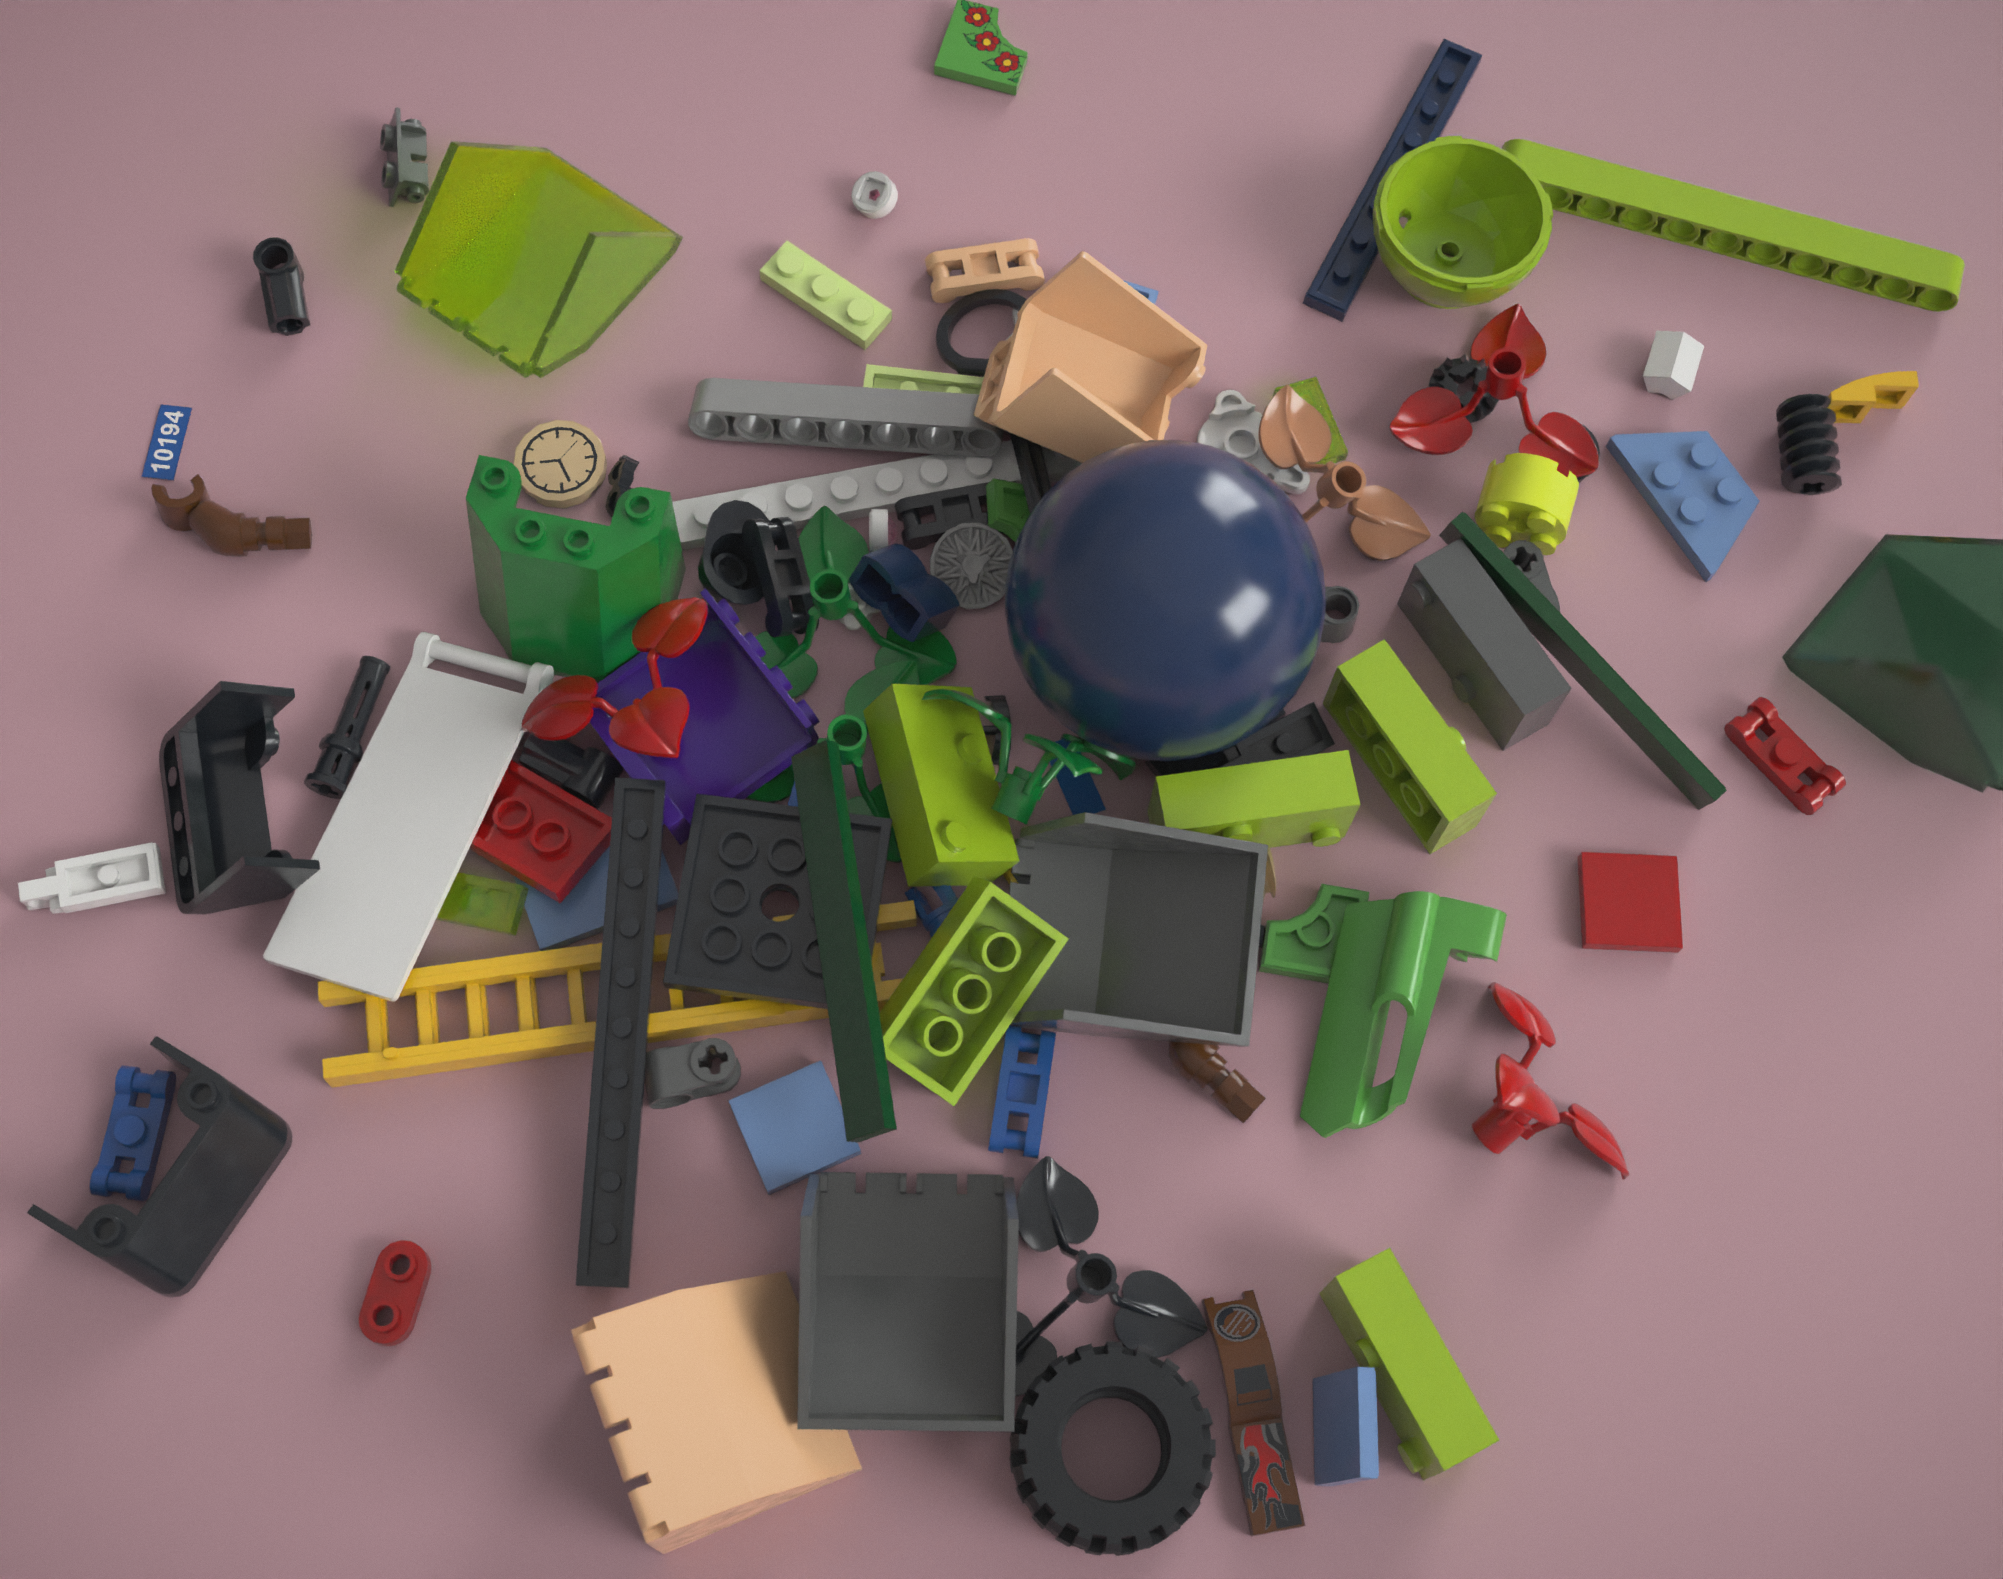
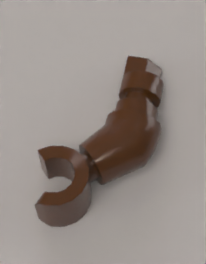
M199 474L190 480L194 490L189 496L184 498H169L165 486L153 484L151 487L154 501L164 523L177 531L186 532L193 530L214 553L224 556L245 557L248 555V551H261L262 545H267L269 550L311 549L312 529L310 518L286 519L285 516L266 517L265 522H260L258 517L246 518L244 513H234L216 502L210 501L205 483Z
M1169 1042L1168 1057L1177 1072L1188 1083L1193 1079L1203 1089L1208 1085L1214 1090L1211 1097L1222 1107H1226L1242 1123L1266 1099L1247 1082L1248 1080L1236 1069L1230 1072L1224 1067L1227 1061L1217 1053L1220 1048L1218 1045Z

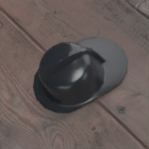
M733 500L721 504L712 513L707 525L703 553L697 566L698 578L703 588L707 589L716 602L724 598L728 603L749 605L760 601L764 597L752 549L744 543L742 538V526L749 519L762 518L767 523L770 520L761 509L749 502Z

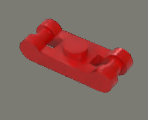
M1764 697L1757 698L1747 707V713L1743 717H1734L1724 727V731L1730 741L1805 815H1813L1823 806V799L1827 795L1834 796L1846 786L1843 774L1837 768L1827 765L1778 716L1776 707ZM1758 728L1769 737L1764 742L1755 734ZM1804 773L1813 783L1810 785L1803 784L1797 777Z

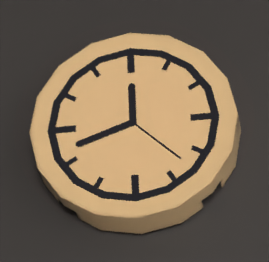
M554 420L540 424L524 435L516 448L514 465L519 470L522 478L521 489L526 494L528 493L530 497L535 498L537 503L546 507L568 508L582 504L592 497L591 493L596 490L598 485L600 488L606 477L607 459L601 440L590 428L575 421Z

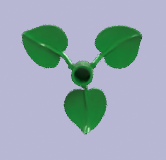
M822 506L808 521L798 538L810 581V593L814 604L808 611L809 621L803 642L799 645L792 633L789 636L772 637L767 631H764L755 636L766 652V655L761 660L769 669L777 665L791 683L793 688L787 692L790 697L795 699L804 694L812 686L818 675L816 661L805 652L812 645L817 622L821 617L826 620H839L848 613H851L872 640L882 646L875 656L876 669L898 661L914 660L917 665L920 685H930L953 672L957 666L955 652L947 638L940 631L911 642L899 636L890 626L888 627L886 638L882 637L859 609L858 603L851 599L848 586L850 583L849 578L861 558L869 553L867 543L856 529L840 519L830 508Z
M914 660L886 664L858 679L847 692L844 706L845 715L834 718L828 726L827 738H820L817 741V744L824 740L838 742L841 764L852 765L854 768L858 789L862 796L847 800L848 810L851 814L891 819L882 783L877 785L871 792L867 787L862 757L865 753L866 737L869 732L863 710L891 684L920 685L917 665ZM791 765L746 798L752 801L775 803L790 797L795 781L793 766ZM892 825L887 861L900 863L902 860Z
M931 690L926 692L922 700L946 699L970 706L980 712L1001 731L999 771L994 781L1002 785L991 809L1026 825L1044 790L1064 765L1071 770L1074 777L1087 772L1095 775L1102 774V768L1077 752L1091 753L1101 759L1115 772L1119 780L1131 775L1136 766V763L1130 758L1107 751L1078 736L1063 733L1061 740L1070 743L1065 749L1047 738L1025 734L1023 738L1025 743L1045 751L1033 773L1016 766L1013 773L1010 774L1008 773L1012 725L1008 718L981 700L955 690ZM1057 759L1053 766L1042 778L1041 776L1043 775L1050 761Z

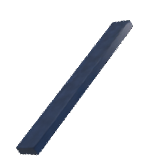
M1445 38L1443 39L1304 297V305L1343 322L1379 254L1374 237L1373 206L1380 181L1388 168L1405 153L1423 144L1435 141L1437 137L1442 136L1480 64L1482 54Z

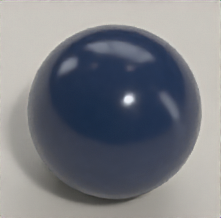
M1149 440L1120 446L1085 461L1064 475L1042 497L1028 516L1016 540L1008 565L1005 585V617L1010 644L1015 660L1033 694L1063 726L1085 741L1112 753L1140 760L1166 762L1194 759L1227 749L1258 732L1283 710L1295 696L1308 675L1320 646L1325 620L1326 590L1319 551L1309 526L1289 496L1272 479L1249 462L1210 445L1182 440Z

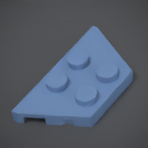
M1707 431L1616 434L1610 437L1606 444L1609 452L1704 581L1711 580L1760 502Z

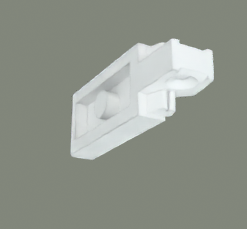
M153 842L55 861V867L45 870V878L18 883L20 902L28 910L50 907L52 914L63 912L66 914L166 893L160 848Z

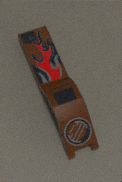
M1249 1290L1242 1293L1243 1299L1215 1304L1214 1298L1210 1297L1203 1299L1202 1304L1207 1328L1213 1337L1222 1369L1228 1404V1429L1250 1535L1252 1537L1305 1526L1282 1420L1280 1388L1275 1361L1254 1291Z

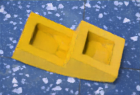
M1897 371L1871 375L1854 380L1832 391L1828 396L1831 403L1827 408L1833 410L1836 414V421L1834 423H1861L1871 408L1902 409L1919 387L1917 371Z

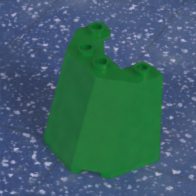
M479 455L467 491L466 505L481 616L495 634L510 660L533 665L535 662L551 665L554 675L563 677L585 675L594 678L599 683L641 653L632 643V632L638 620L650 609L662 603L678 599L686 567L671 493L646 487H636L626 491L617 501L610 526L516 508L522 488V478L517 467L507 460Z

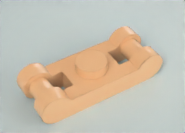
M1030 238L936 251L928 254L924 260L927 274L933 278V282L930 285L932 299L937 303L951 302L958 296L970 295L983 290L1021 288L1022 290L1032 291L1042 287L1045 283L1042 267L1036 263L1039 257L1037 243ZM1014 261L1019 264V267L1008 268L1007 262ZM962 269L963 275L950 276L952 270Z

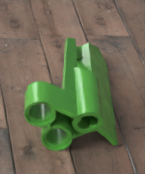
M1426 891L1402 893L1397 895L1395 899L1346 904L1300 1117L1319 1135L1327 1138L1345 1128L1358 1129L1372 1125L1390 1115L1397 1106L1406 1102L1448 957L1451 956L1457 961L1467 962L1468 957L1490 959L1497 962L1507 917L1505 912L1484 905L1440 897L1435 893ZM1395 1000L1400 1002L1407 1012L1397 1067L1391 1079L1372 1087L1390 1002Z

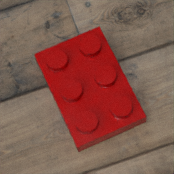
M511 760L469 849L556 902L561 903L610 846L612 818Z

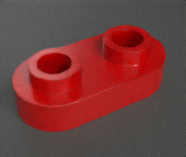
M407 1240L393 1242L386 1246L377 1258L359 1313V1325L362 1333L377 1345L389 1347L400 1344L408 1338L414 1328L431 1275L430 1258L416 1243ZM400 1258H408L410 1261L408 1271L402 1275L394 1274L393 1266L395 1262ZM386 1308L392 1309L394 1313L393 1320L386 1326H379L377 1323L379 1312Z

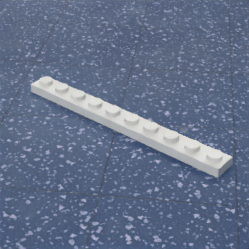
M1012 440L1003 441L1001 449L989 457L932 454L674 501L672 503L683 551L704 547L707 525L712 513L721 504L733 500L751 503L761 509L769 520L777 517L791 518L797 530L804 528L822 506H827L840 519L846 521L867 517L869 512H872V509H888V513L894 512L895 503L905 497L990 482L993 478L1022 484ZM1041 446L1050 483L1059 481L1064 475L1082 464Z

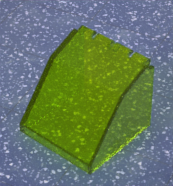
M451 141L394 272L402 277L396 290L420 308L425 309L428 307L429 314L459 333L464 330L463 336L490 355L496 356L499 354L498 359L500 362L524 378L532 374L542 378L586 352L676 253L683 237L548 148Z

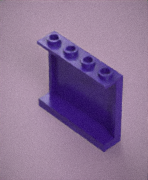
M706 588L700 594L708 605V613L698 639L680 656L666 658L660 655L657 660L662 687L677 688L683 691L689 701L690 710L681 736L679 757L665 758L643 755L618 746L609 734V725L612 717L602 709L593 708L594 713L590 720V724L630 778L666 781L664 824L680 845L689 838L696 794L744 800L791 766L792 756L816 745L818 739H820L814 729V726L820 723L810 706L804 699L798 703L794 702L787 693L793 687L777 665L771 669L765 665L761 658L766 655V652L750 631L743 636L735 626L740 622V619L724 598L716 602ZM649 652L639 653L597 683L598 692L595 697L603 698L618 711L633 705L632 702L636 698L641 700L645 694L653 690L647 664Z

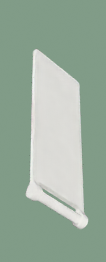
M421 632L417 636L410 663L311 860H319L320 870L295 890L263 954V958L268 963L394 1002L399 998L524 734L522 720L526 710L533 699L553 682L554 670L551 665L535 662L533 665L443 642L438 635L428 632ZM437 659L526 683L524 693L521 694L427 667Z

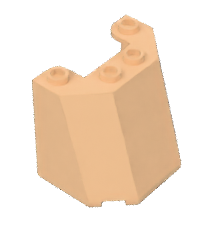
M1082 251L1025 301L1017 313L1018 319L1012 336L1006 341H999L989 357L974 416L985 423L1080 463L1127 444L1149 440H1164L1165 432L1170 424L1168 415L1172 398L1186 387H1194L1205 373V366L1203 364L1207 344L1088 253Z

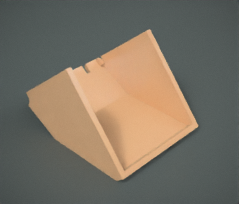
M786 1271L676 1290L593 1317L588 1323L571 1330L585 1375L605 1368L608 1370L610 1377L594 1382L590 1385V1389L605 1429L623 1424L625 1421L629 1430L616 1434L608 1440L623 1482L642 1475L646 1476L648 1484L628 1492V1496L646 1544L662 1554H666L862 1470L847 1430L797 1429L799 1304Z

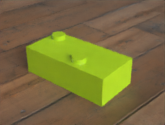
M1386 640L1380 641L1337 666L1322 704L1429 854L1434 853L1475 828L1494 800L1497 792L1467 753L1462 735L1454 727H1448Z
M891 684L863 710L889 814L892 819L908 887L968 886L974 876L990 882L995 881L1020 862L1008 816L991 809L1000 787L998 782L994 781L996 773L979 712L970 706L952 700H922L926 692L936 689L955 690L974 697L972 687Z
M1349 750L1156 776L1147 812L1150 824L1266 844L1269 848L1312 842L1313 846L1324 847L1336 844L1341 838L1345 837L1361 804Z
M974 876L879 1013L886 1060L955 1106L1069 938L992 882Z
M1390 1248L1335 1276L1319 1293L1359 1366L1375 1368L1377 1398L1402 1443L1397 1445L1398 1451L1411 1473L1419 1472L1424 1481L1500 1441Z

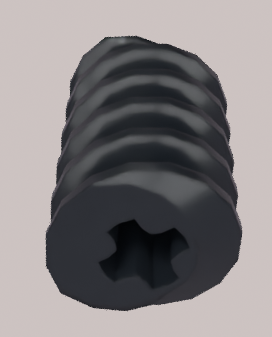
M1821 394L1797 395L1786 399L1776 410L1777 422L1779 423L1777 426L1778 437L1780 438L1778 443L1779 452L1782 455L1780 458V466L1783 470L1781 474L1782 485L1787 490L1796 494L1820 495L1830 493L1842 485L1841 476L1836 474L1840 470V460L1835 458L1839 453L1838 444L1834 442L1838 436L1837 428L1832 425L1836 421V414L1833 410L1827 408L1831 403L1828 396Z

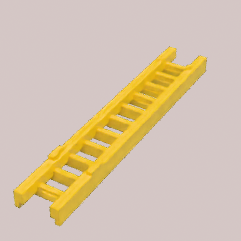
M914 900L880 905L877 931L917 926ZM795 914L773 917L772 920L778 922L786 921ZM671 933L655 935L654 962L667 961ZM875 939L872 968L878 1008L881 1011L903 978L881 981V977L885 976L881 942L876 943ZM602 943L413 968L399 997L415 995L418 1046L398 1049L390 1047L387 1000L331 982L318 981V998L323 1007L365 1002L368 1053L322 1059L323 1079L333 1088L594 1051L596 1021H587L583 972L600 970ZM567 974L571 1024L540 1029L536 978ZM514 981L519 1032L490 1035L486 985ZM465 988L469 1039L440 1042L437 992ZM669 988L671 1011L650 1013L648 1043L829 1018L828 1009L754 999L734 1002V997L720 995L721 1004L685 1008L683 990Z

